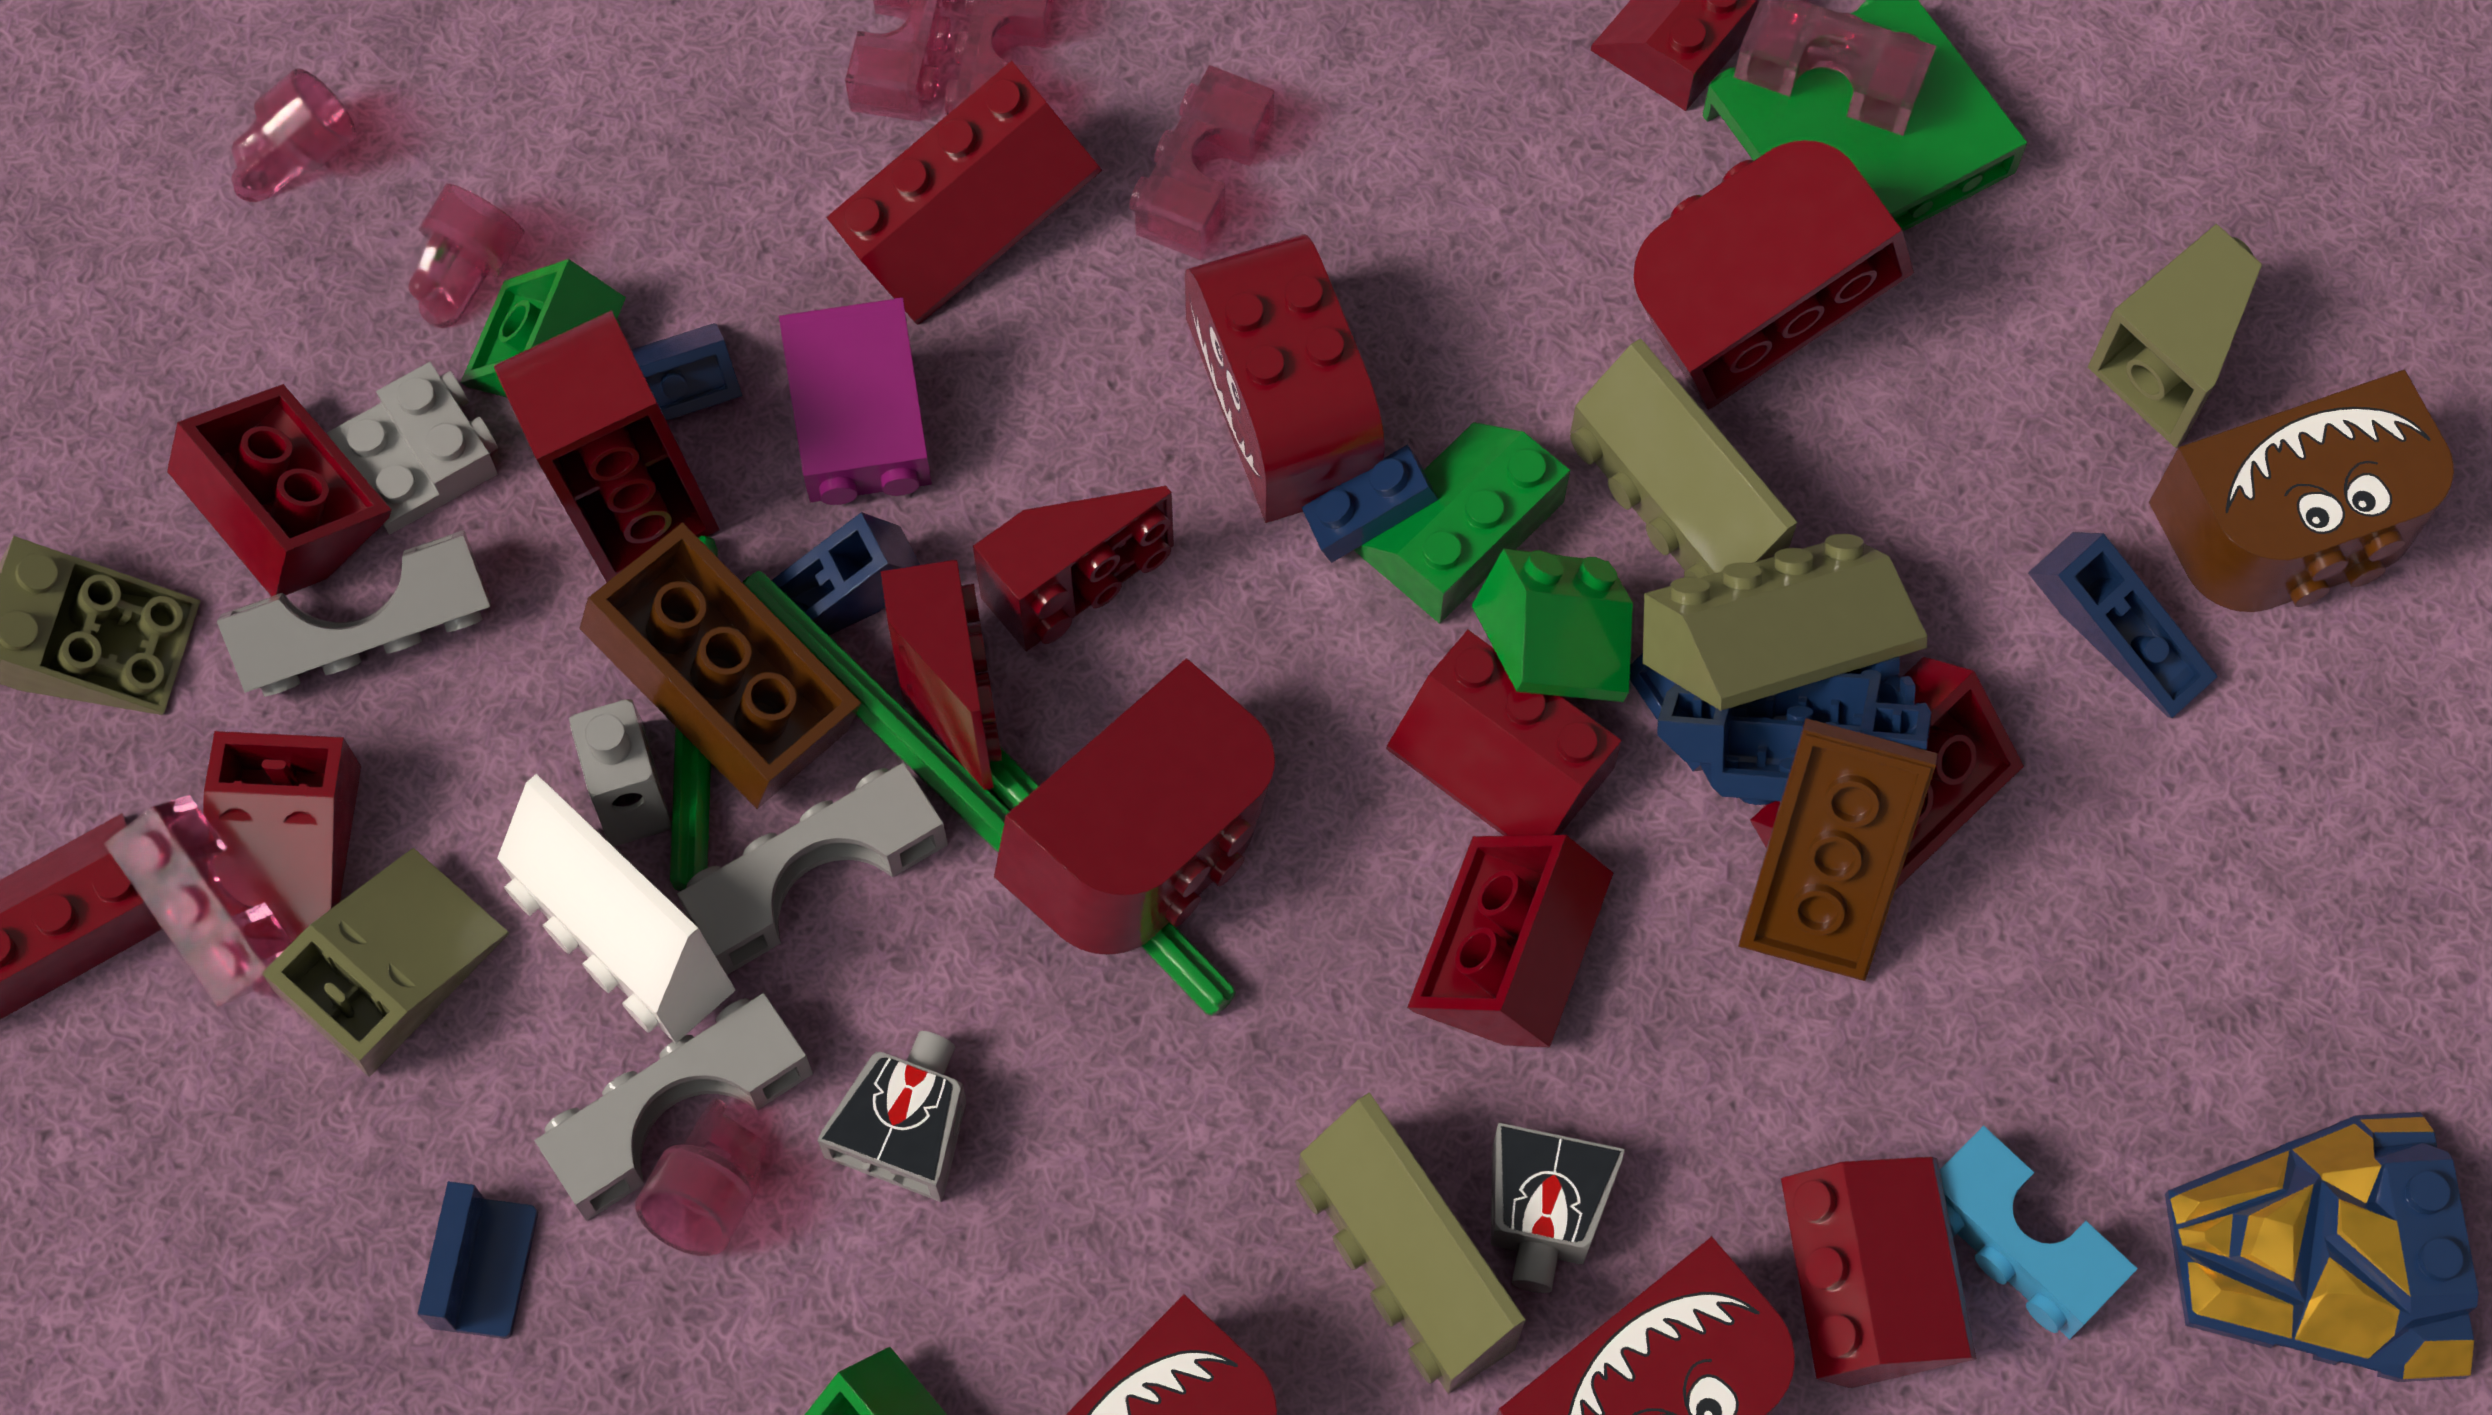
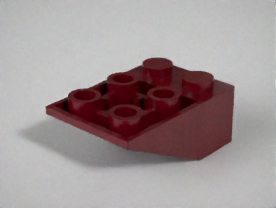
M1160 486L1021 511L973 545L981 599L1026 652L1040 641L1043 644L1056 641L1069 629L1075 616L1089 606L1097 609L1106 605L1119 593L1124 581L1140 570L1143 573L1155 570L1168 558L1171 548L1174 546L1172 492L1167 486Z
M957 559L881 571L887 621L903 700L984 790L994 788L990 762L1002 761L989 674L988 672L976 674L988 671L981 623L968 625V623L980 621L974 583L961 585Z
M214 731L203 800L201 939L203 941L290 945L310 924L340 903L361 765L344 737Z

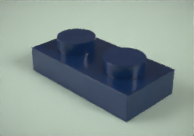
M1407 444L1385 457L1373 469L1336 486L1301 508L1321 551L1333 563L1436 502L1438 498L1417 456Z

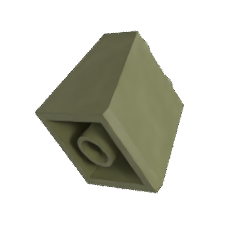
M2216 223L2117 306L2103 332L2087 368L2175 448L2179 447L2186 440L2216 384L2262 263L2253 256L2250 248L2243 241L2231 237Z

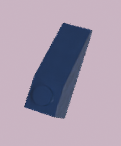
M861 512L781 572L772 581L828 635H831L885 608L881 571L918 566L920 563L899 525Z
M2072 532L2028 572L2059 613L2168 718H2173L2218 677L2104 533Z

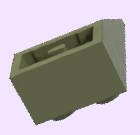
M13 536L0 562V684L24 692L163 715L201 600Z
M412 848L310 924L262 974L279 997L370 1077L509 935V932L415 848Z

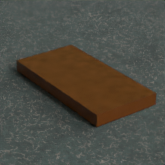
M1805 718L1741 931L1738 947L1866 981L1936 767L1937 753Z

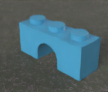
M1984 1125L1940 1169L1953 1237L1958 1234L1977 1252L1975 1255L1977 1264L1991 1279L2003 1285L2009 1282L2028 1300L2026 1308L2030 1315L2046 1330L2052 1333H2057L2060 1330L2070 1340L2138 1269L2087 1221L2069 1238L2058 1243H2041L2028 1237L2015 1221L2013 1200L2034 1172Z

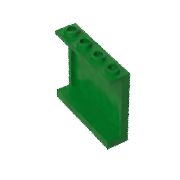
M1866 0L1858 10L1838 20L1836 18H1829L1822 21L1813 28L1809 35L1789 45L1785 42L1779 43L1767 50L1759 60L1741 69L1733 67L1723 71L1709 85L1702 115L1707 122L1721 116L1753 161L1777 146L1794 141H1817L1838 149L1856 166L1902 231L2015 174L2027 146V141L1918 0Z

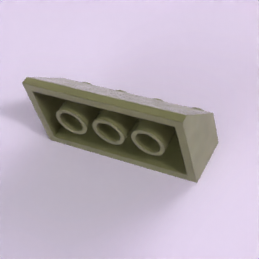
M1640 338L1630 344L1575 405L1570 439L1580 458L1587 464L1596 463L1608 478V486L1615 500L1624 509L1629 510L1633 508L1646 523V532L1654 547L1663 555L1671 553L1685 570L1684 577H1704L1723 571L1726 565L1739 562H1757L1774 557L1775 553L1781 549L1789 548L1798 522L1645 342Z
M1852 534L1831 535L1826 538L1824 543L1803 549H1781L1771 558L1753 563H1732L1726 565L1721 572L1700 578H1679L1672 581L1669 587L1644 593L1643 664L1720 711L1927 648V634L1890 557L1866 545L1862 538Z
M1370 1092L1351 1105L1300 1153L1299 1173L1302 1177L1295 1180L1301 1196L1313 1213L1318 1215L1325 1210L1339 1232L1333 1235L1332 1238L1348 1266L1352 1270L1362 1266L1377 1287L1370 1292V1296L1381 1316L1391 1327L1400 1322L1413 1341L1414 1345L1408 1348V1353L1422 1377L1429 1384L1438 1379L1449 1394L1515 1351L1525 1318Z

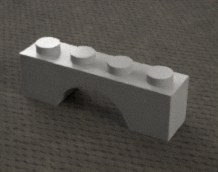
M462 530L404 550L401 579L394 594L380 609L362 619L348 622L321 620L303 612L283 593L225 612L220 615L217 624L244 692L261 688L264 697L299 685L301 682L297 674L322 666L325 675H330L358 665L362 662L359 653L383 645L386 654L416 645L422 641L419 632L428 628L444 624L446 632H452L476 624L483 620L480 610L490 607L491 600L466 533Z
M903 762L891 770L881 768L869 773L859 781L855 791L834 803L827 800L812 806L801 816L798 824L779 835L769 833L757 838L746 847L743 856L724 867L712 866L700 871L689 880L687 888L677 894L687 917L699 928L726 975L781 944L779 915L782 903L793 884L805 873L828 862L854 860L873 865L891 877H895L948 845L944 824Z
M764 993L751 1001L748 998H744L730 1004L716 1017V1024L695 1037L689 1034L685 1035L677 1043L671 1042L661 1051L659 1055L660 1060L638 1074L635 1071H629L616 1077L603 1089L602 1097L582 1110L572 1108L560 1113L546 1125L544 1129L546 1133L534 1140L586 1221L644 1185L641 1159L645 1139L656 1120L676 1103L697 1095L721 1094L739 1099L752 1108L759 1110L813 1075L807 1056Z

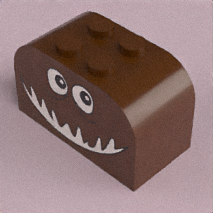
M2404 369L2178 447L2149 504L2191 583L2207 599L2224 608L2240 612L2264 611L2293 601L2295 607H2303L2323 598L2329 593L2330 588L2345 582H2349L2351 587L2366 585L2383 575L2386 567L2397 562L2406 553L2448 494L2453 481L2454 465L2446 441Z

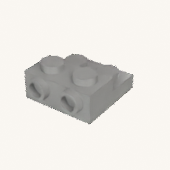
M431 362L377 390L376 393L381 401L380 404L327 432L331 440L392 509L390 518L383 524L389 535L498 475L490 457V453L497 450L498 446L480 416L470 422L467 420L460 408L468 404L469 401L451 371L439 376Z

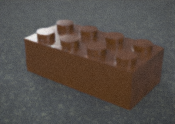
M683 522L587 599L579 629L756 809L762 806L848 732L861 705V702Z

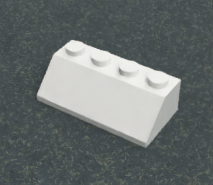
M537 774L528 780L498 855V860L512 879L504 886L505 890L529 916L539 909L549 919L543 924V927L566 953L570 954L578 947L588 957L582 963L583 967L607 993H610L618 986L628 996L622 1004L644 1030L649 1033L658 1026L669 1038L677 1043L735 991L734 986L699 928Z

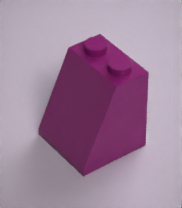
M903 298L779 315L801 465L810 503L822 501L829 505H842L855 500L859 495L884 492L891 496H903L913 493L919 486L932 485L914 359Z

